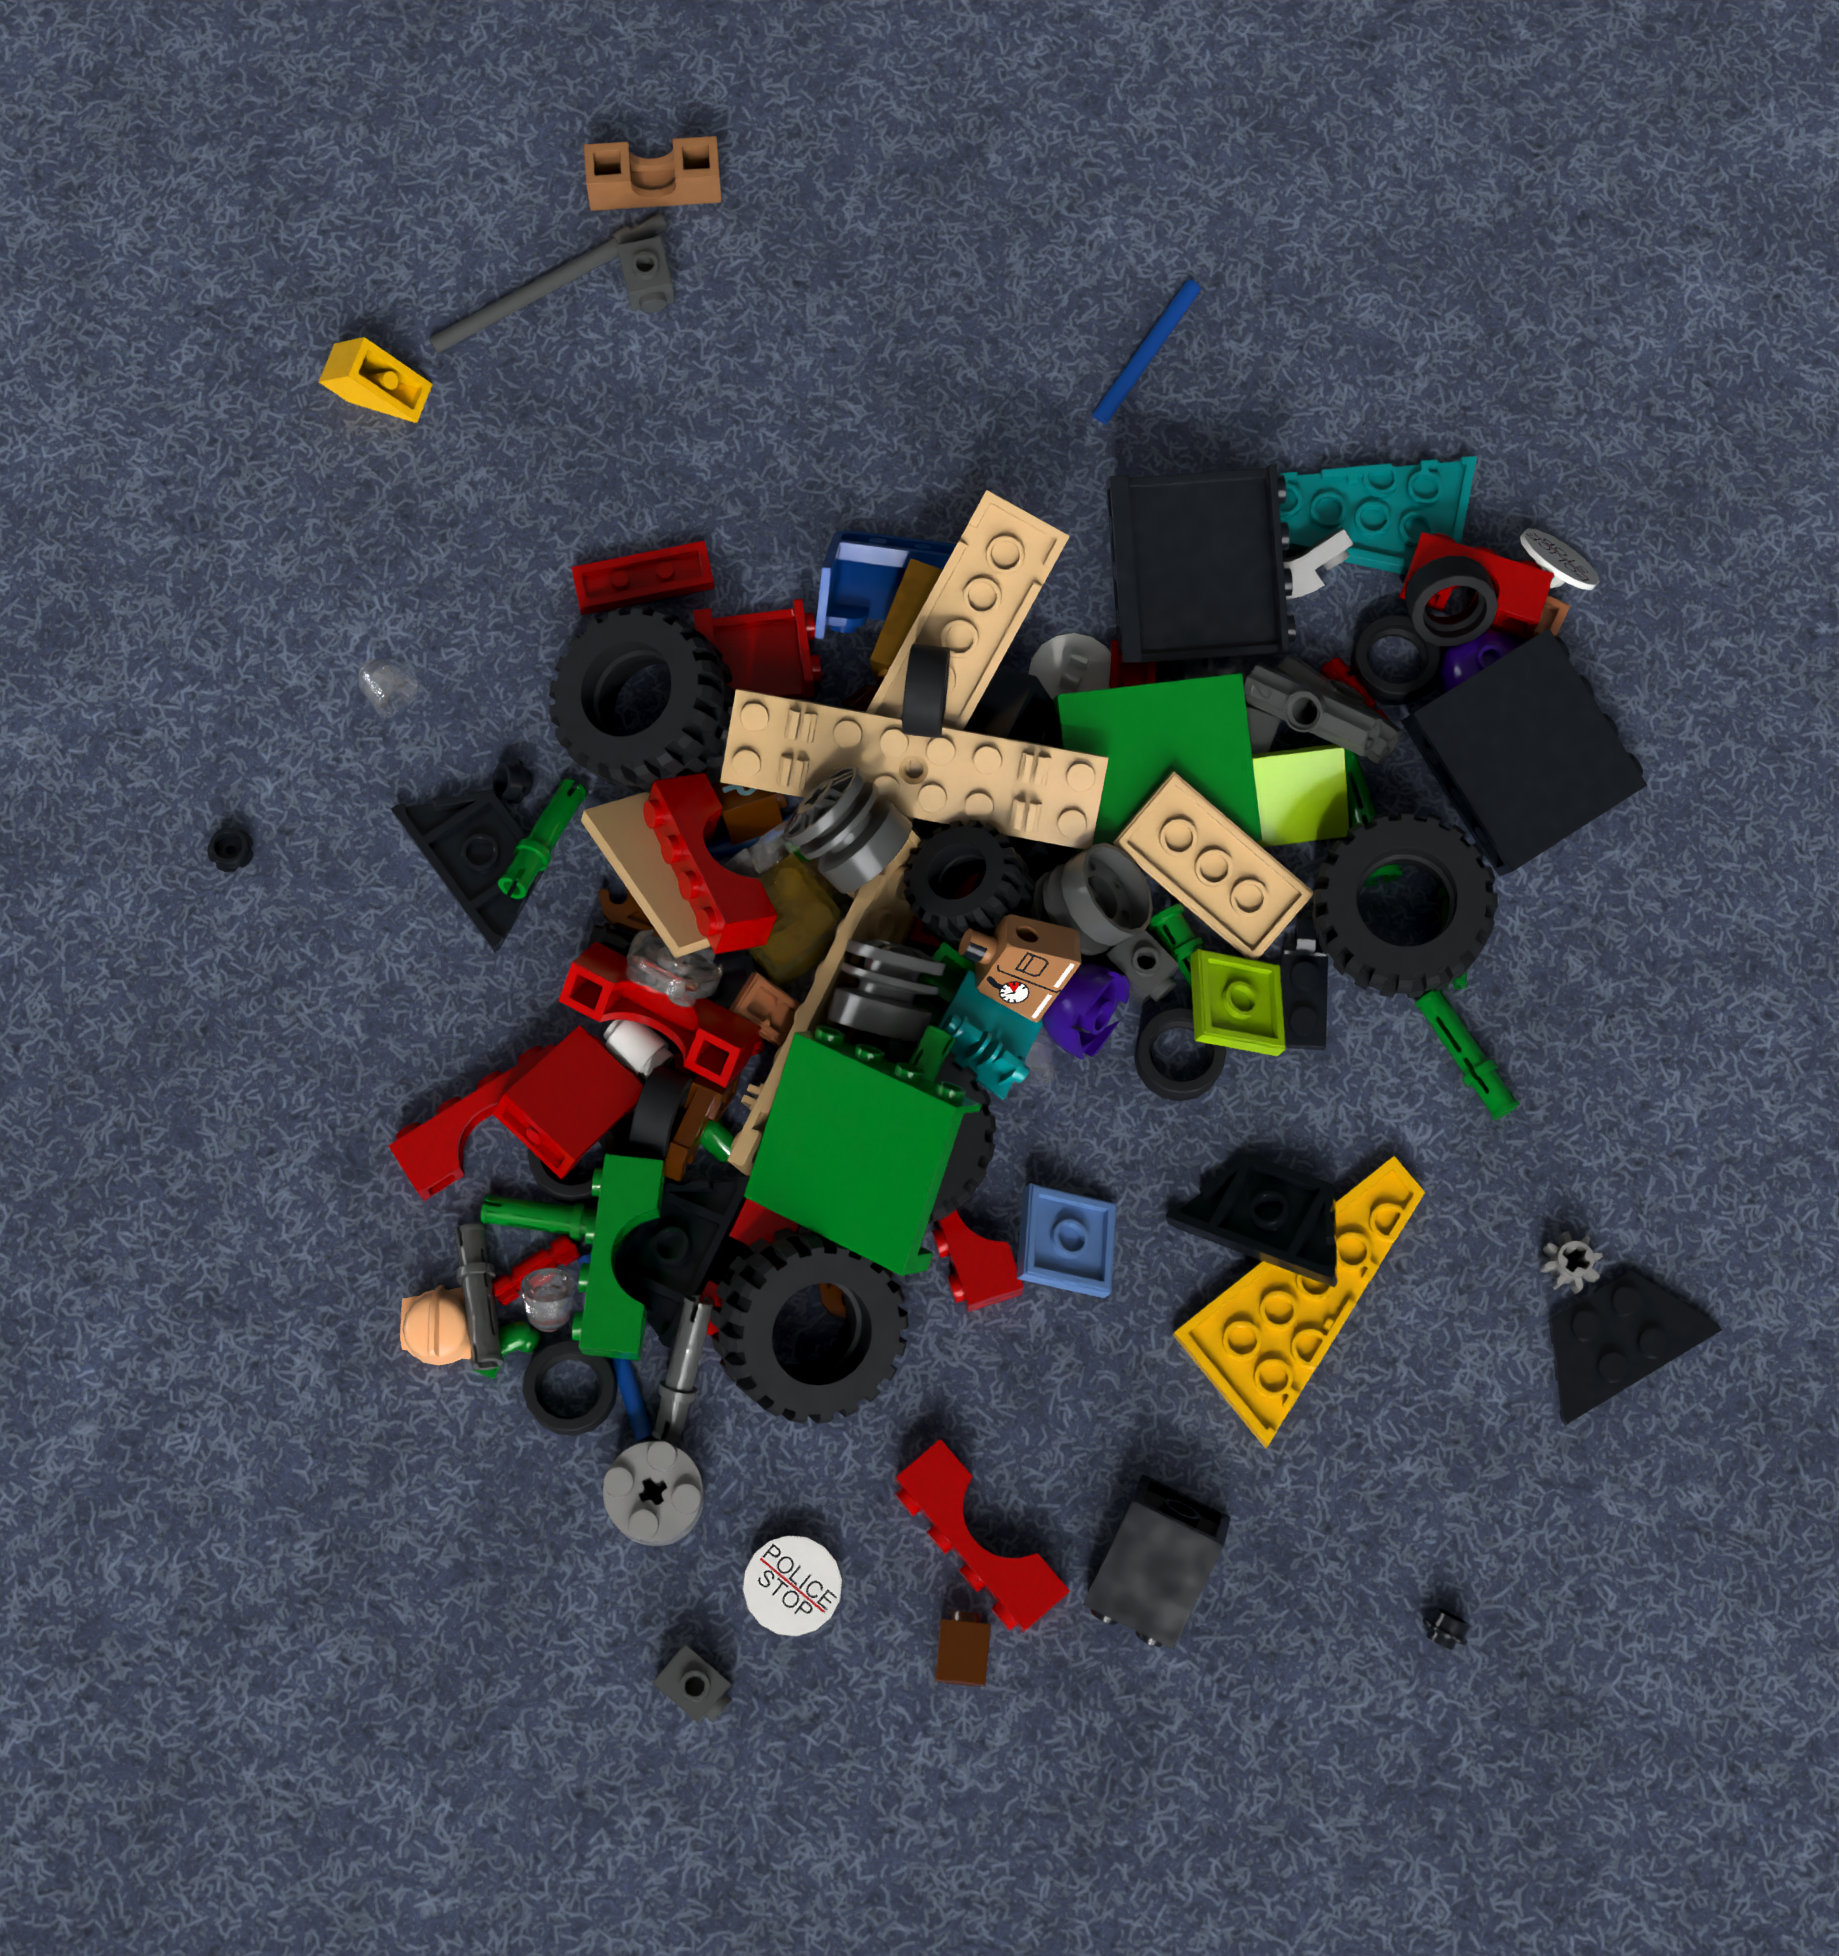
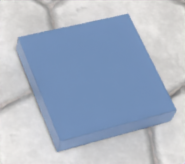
M1032 1183L1025 1186L1022 1195L1017 1279L1101 1298L1110 1295L1112 1292L1117 1203Z

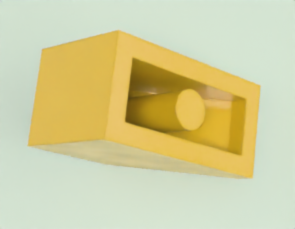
M365 337L334 343L319 379L320 384L347 402L414 423L418 422L433 385Z

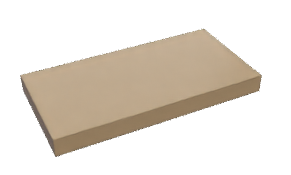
M1174 771L1170 772L1111 842L1247 959L1258 960L1314 894L1310 888Z
M643 792L584 810L581 822L673 956L677 958L710 947L707 938L702 936L698 930L696 916L689 901L681 896L678 879L671 865L667 864L662 857L661 845L653 829H650L645 823L643 807L644 803L648 801L650 793Z

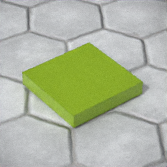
M1331 744L1252 754L1262 840L1256 842L1261 847L1346 837L1349 830L1345 751L1343 747Z
M1197 949L1190 955L1194 1040L1272 1056H1279L1286 1050L1280 965Z

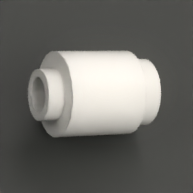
M614 1020L603 1035L607 1040L605 1043L607 1051L624 1067L631 1069L640 1079L643 1078L645 1081L654 1067L663 1066L668 1068L673 1061L674 1055L668 1050L669 1044L645 1024L629 1020Z

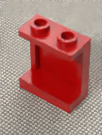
M802 598L793 599L794 607L791 609L712 618L711 608L693 610L695 629L715 644L723 654L722 661L729 665L733 676L732 682L728 683V685L735 691L737 688L790 699L815 697L814 683L822 682L819 654L810 655L808 640L816 639L813 612L804 613Z
M579 1025L504 1093L492 1114L562 1180L596 1142L627 1113L631 1114L636 1109L644 1085L634 1071L624 1067L607 1051L606 1046L598 1037L589 1034Z

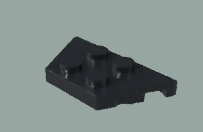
M493 790L470 793L463 798H455L453 796L436 798L434 803L411 807H406V804H398L392 807L391 811L487 944L494 953L498 951L544 871L538 872L523 899L511 897L518 881L513 883L507 895L499 888L498 881L500 877L504 875L515 858V847L521 839L527 838L525 833Z
M1246 1153L1231 1164L1226 1173L1212 1178L1199 1188L1201 1194L1180 1210L1175 1205L1165 1216L1169 1225L1184 1232L1334 1288L1338 1282L1335 1190L1333 1184Z
M737 1177V1181L713 1183L710 1180L691 1181L682 1186L674 1183H665L660 1218L644 1222L630 1231L616 1255L615 1275L618 1284L630 1297L645 1305L647 1311L646 1320L659 1336L658 1339L662 1345L672 1351L684 1305V1296L689 1293L702 1295L708 1280H712L732 1239L729 1235L747 1199L744 1197L749 1181L748 1177Z
M1632 1270L1549 1320L1551 1343L1553 1344L1555 1355L1556 1381H1558L1561 1421L1564 1425H1567L1722 1329L1716 1322Z

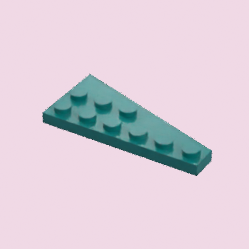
M1477 456L1461 457L1460 461L1438 463L1437 459L1420 461L1419 465L1394 467L1390 463L1323 469L1318 474L1297 475V472L1280 473V476L1284 475L1286 483V502L1279 504L1280 521L1288 523V550L1301 553L1342 526L1354 544L1346 549L1350 556L1343 562L1406 575L1421 532L1427 534L1442 533L1453 538L1456 543L1461 544Z

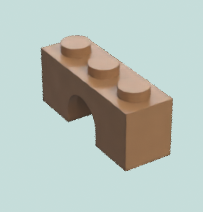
M717 136L672 139V151L663 157L653 159L640 158L633 155L629 150L628 142L584 144L586 186L590 210L721 203Z

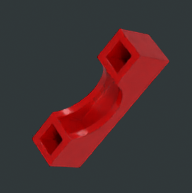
M701 773L654 780L648 801L644 803V820L646 825L653 829L661 845L662 857L667 864L671 865L678 879L681 896L689 901L694 911L700 934L707 938L714 954L766 945L778 915L760 879L742 876L726 869L711 856L706 848L705 842L712 838L723 809L706 774Z
M597 941L572 962L558 1000L598 1022L629 1020L645 1024L662 1032L681 1050L684 1067L724 1088L747 1066L762 1029L761 1026Z
M553 1043L545 1048L538 1045L527 1050L517 1059L518 1065L503 1074L501 1071H495L487 1075L476 1085L478 1090L463 1099L460 1096H456L447 1100L436 1109V1116L422 1125L419 1122L411 1123L395 1135L396 1141L388 1145L423 1201H426L465 1176L463 1151L469 1135L482 1121L493 1116L492 1113L504 1093L555 1048Z
M957 1209L946 1218L936 1220L939 1229L932 1230L931 1234L939 1258L949 1257L954 1274L946 1277L955 1304L963 1301L968 1313L1022 1295L1024 1286L1022 1281L1017 1279V1266L1008 1242L993 1241L977 1235L961 1220Z
M940 1439L895 1477V1483L900 1489L894 1495L911 1516H915L920 1511L932 1525L926 1533L942 1553L947 1554L952 1549L964 1563L958 1571L966 1582L977 1593L982 1588L987 1590L997 1602L990 1609L1009 1631L1017 1626L1024 1633L1068 1595L1070 1590L1038 1553L1021 1558L1000 1557L988 1552L973 1539L967 1529L963 1515L964 1496L973 1476Z

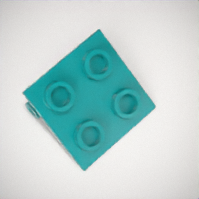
M969 969L965 973L937 1028L950 1034L955 1039V1043L950 1049V1052L957 1055L954 1061L963 1068L969 1065L977 1074L975 1081L1001 1100H1004L1013 1082L1021 1083L1027 1077L1030 1068L1025 1065V1058L1043 1023L1040 1020L1038 1023L1031 1021L980 993L976 988L975 973Z

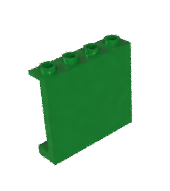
M1242 673L1058 694L1054 697L1055 717H1058L1062 749L1109 757L1092 845L1100 843L1113 845L1111 843L1171 771L1179 775L1255 842L1262 840ZM1074 848L1075 855L1084 849Z
M817 1026L815 1031L795 1032L744 1197L901 1276L928 1271L933 1252L922 1247L921 1243L963 1114L979 1112L982 1104L964 1097L966 1090L958 1085L944 1081H938L936 1084L924 1078L925 1071L919 1067L901 1062L895 1065L883 1059L885 1053L878 1048L865 1044L854 1046L844 1041L845 1034L834 1028Z

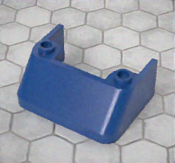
M853 530L835 532L822 565L815 638L824 639L828 625H830L831 630L836 632L853 633L856 632L857 627L864 626L868 619L886 621L910 558L943 570L957 544Z

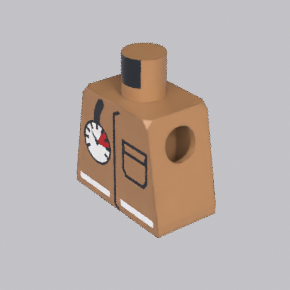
M1010 914L1002 918L991 936L969 928L961 939L959 955L975 961V983L980 993L1027 1019L1038 1023L1081 965L1080 931Z

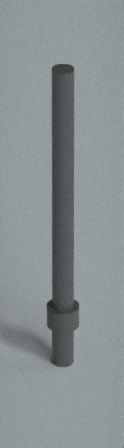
M658 214L632 229L626 226L611 234L612 239L431 336L428 338L429 342L437 354L618 257L617 245L650 239L668 230L663 217Z

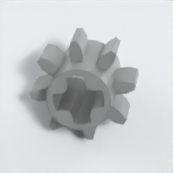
M1567 1231L1559 1237L1561 1248L1555 1244L1548 1243L1542 1249L1551 1258L1550 1262L1540 1268V1272H1551L1555 1278L1552 1289L1556 1290L1565 1283L1570 1284L1573 1293L1577 1294L1583 1290L1582 1277L1589 1282H1595L1599 1279L1600 1275L1592 1267L1603 1255L1602 1253H1593L1588 1246L1590 1241L1588 1235L1580 1241H1572L1571 1235ZM1570 1253L1578 1257L1575 1263L1578 1268L1573 1272L1566 1268L1568 1263L1566 1257Z

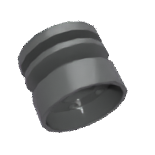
M854 765L839 769L813 789L790 816L784 828V837L792 845L800 846V853L805 858L811 860L821 856L818 862V871L839 892L844 894L857 890L878 875L896 857L907 842L912 831L911 821L891 801L884 799L874 803L878 796V788L871 782H865V774Z
M1107 843L1092 845L1071 857L1067 863L1057 865L1050 872H1045L1036 877L1033 881L1034 889L1028 891L1033 898L1031 907L1027 908L1029 919L1080 931L1081 963H1086L1096 955L1108 951L1111 946L1121 944L1138 935L1151 922L1153 910L1151 894L1142 872L1126 853L1118 847Z
M878 938L873 940L848 939L845 951L866 957L864 966L842 962L841 970L860 979L858 988H835L828 1019L895 1039L902 1038V1040L915 1043L916 1039L921 1040L926 1027L931 1026L934 1013L914 1003L916 994L939 995L940 987L920 981L921 974L925 972L944 976L946 964L923 953V950Z

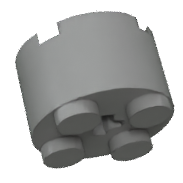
M650 1441L628 1448L613 1461L604 1477L603 1499L610 1519L626 1537L643 1545L665 1546L679 1541L696 1526L704 1508L705 1488L699 1470L684 1451L665 1441ZM651 1483H654L658 1488L667 1486V1489L661 1493L664 1501L656 1506L651 1500L642 1502V1499L648 1495L645 1487Z

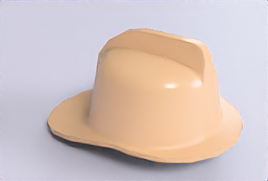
M439 1285L435 1290L427 1291L419 1296L402 1299L400 1326L402 1350H408L411 1355L422 1362L434 1365L453 1363L462 1358L471 1359L462 1287L446 1290L444 1285Z

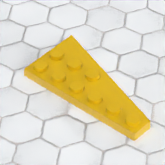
M1395 1156L1336 1202L1338 1282L1335 1288L1262 1261L1173 1333L1175 1339L1265 1449L1272 1441L1283 1420L1295 1404L1301 1391L1425 1194V1191Z

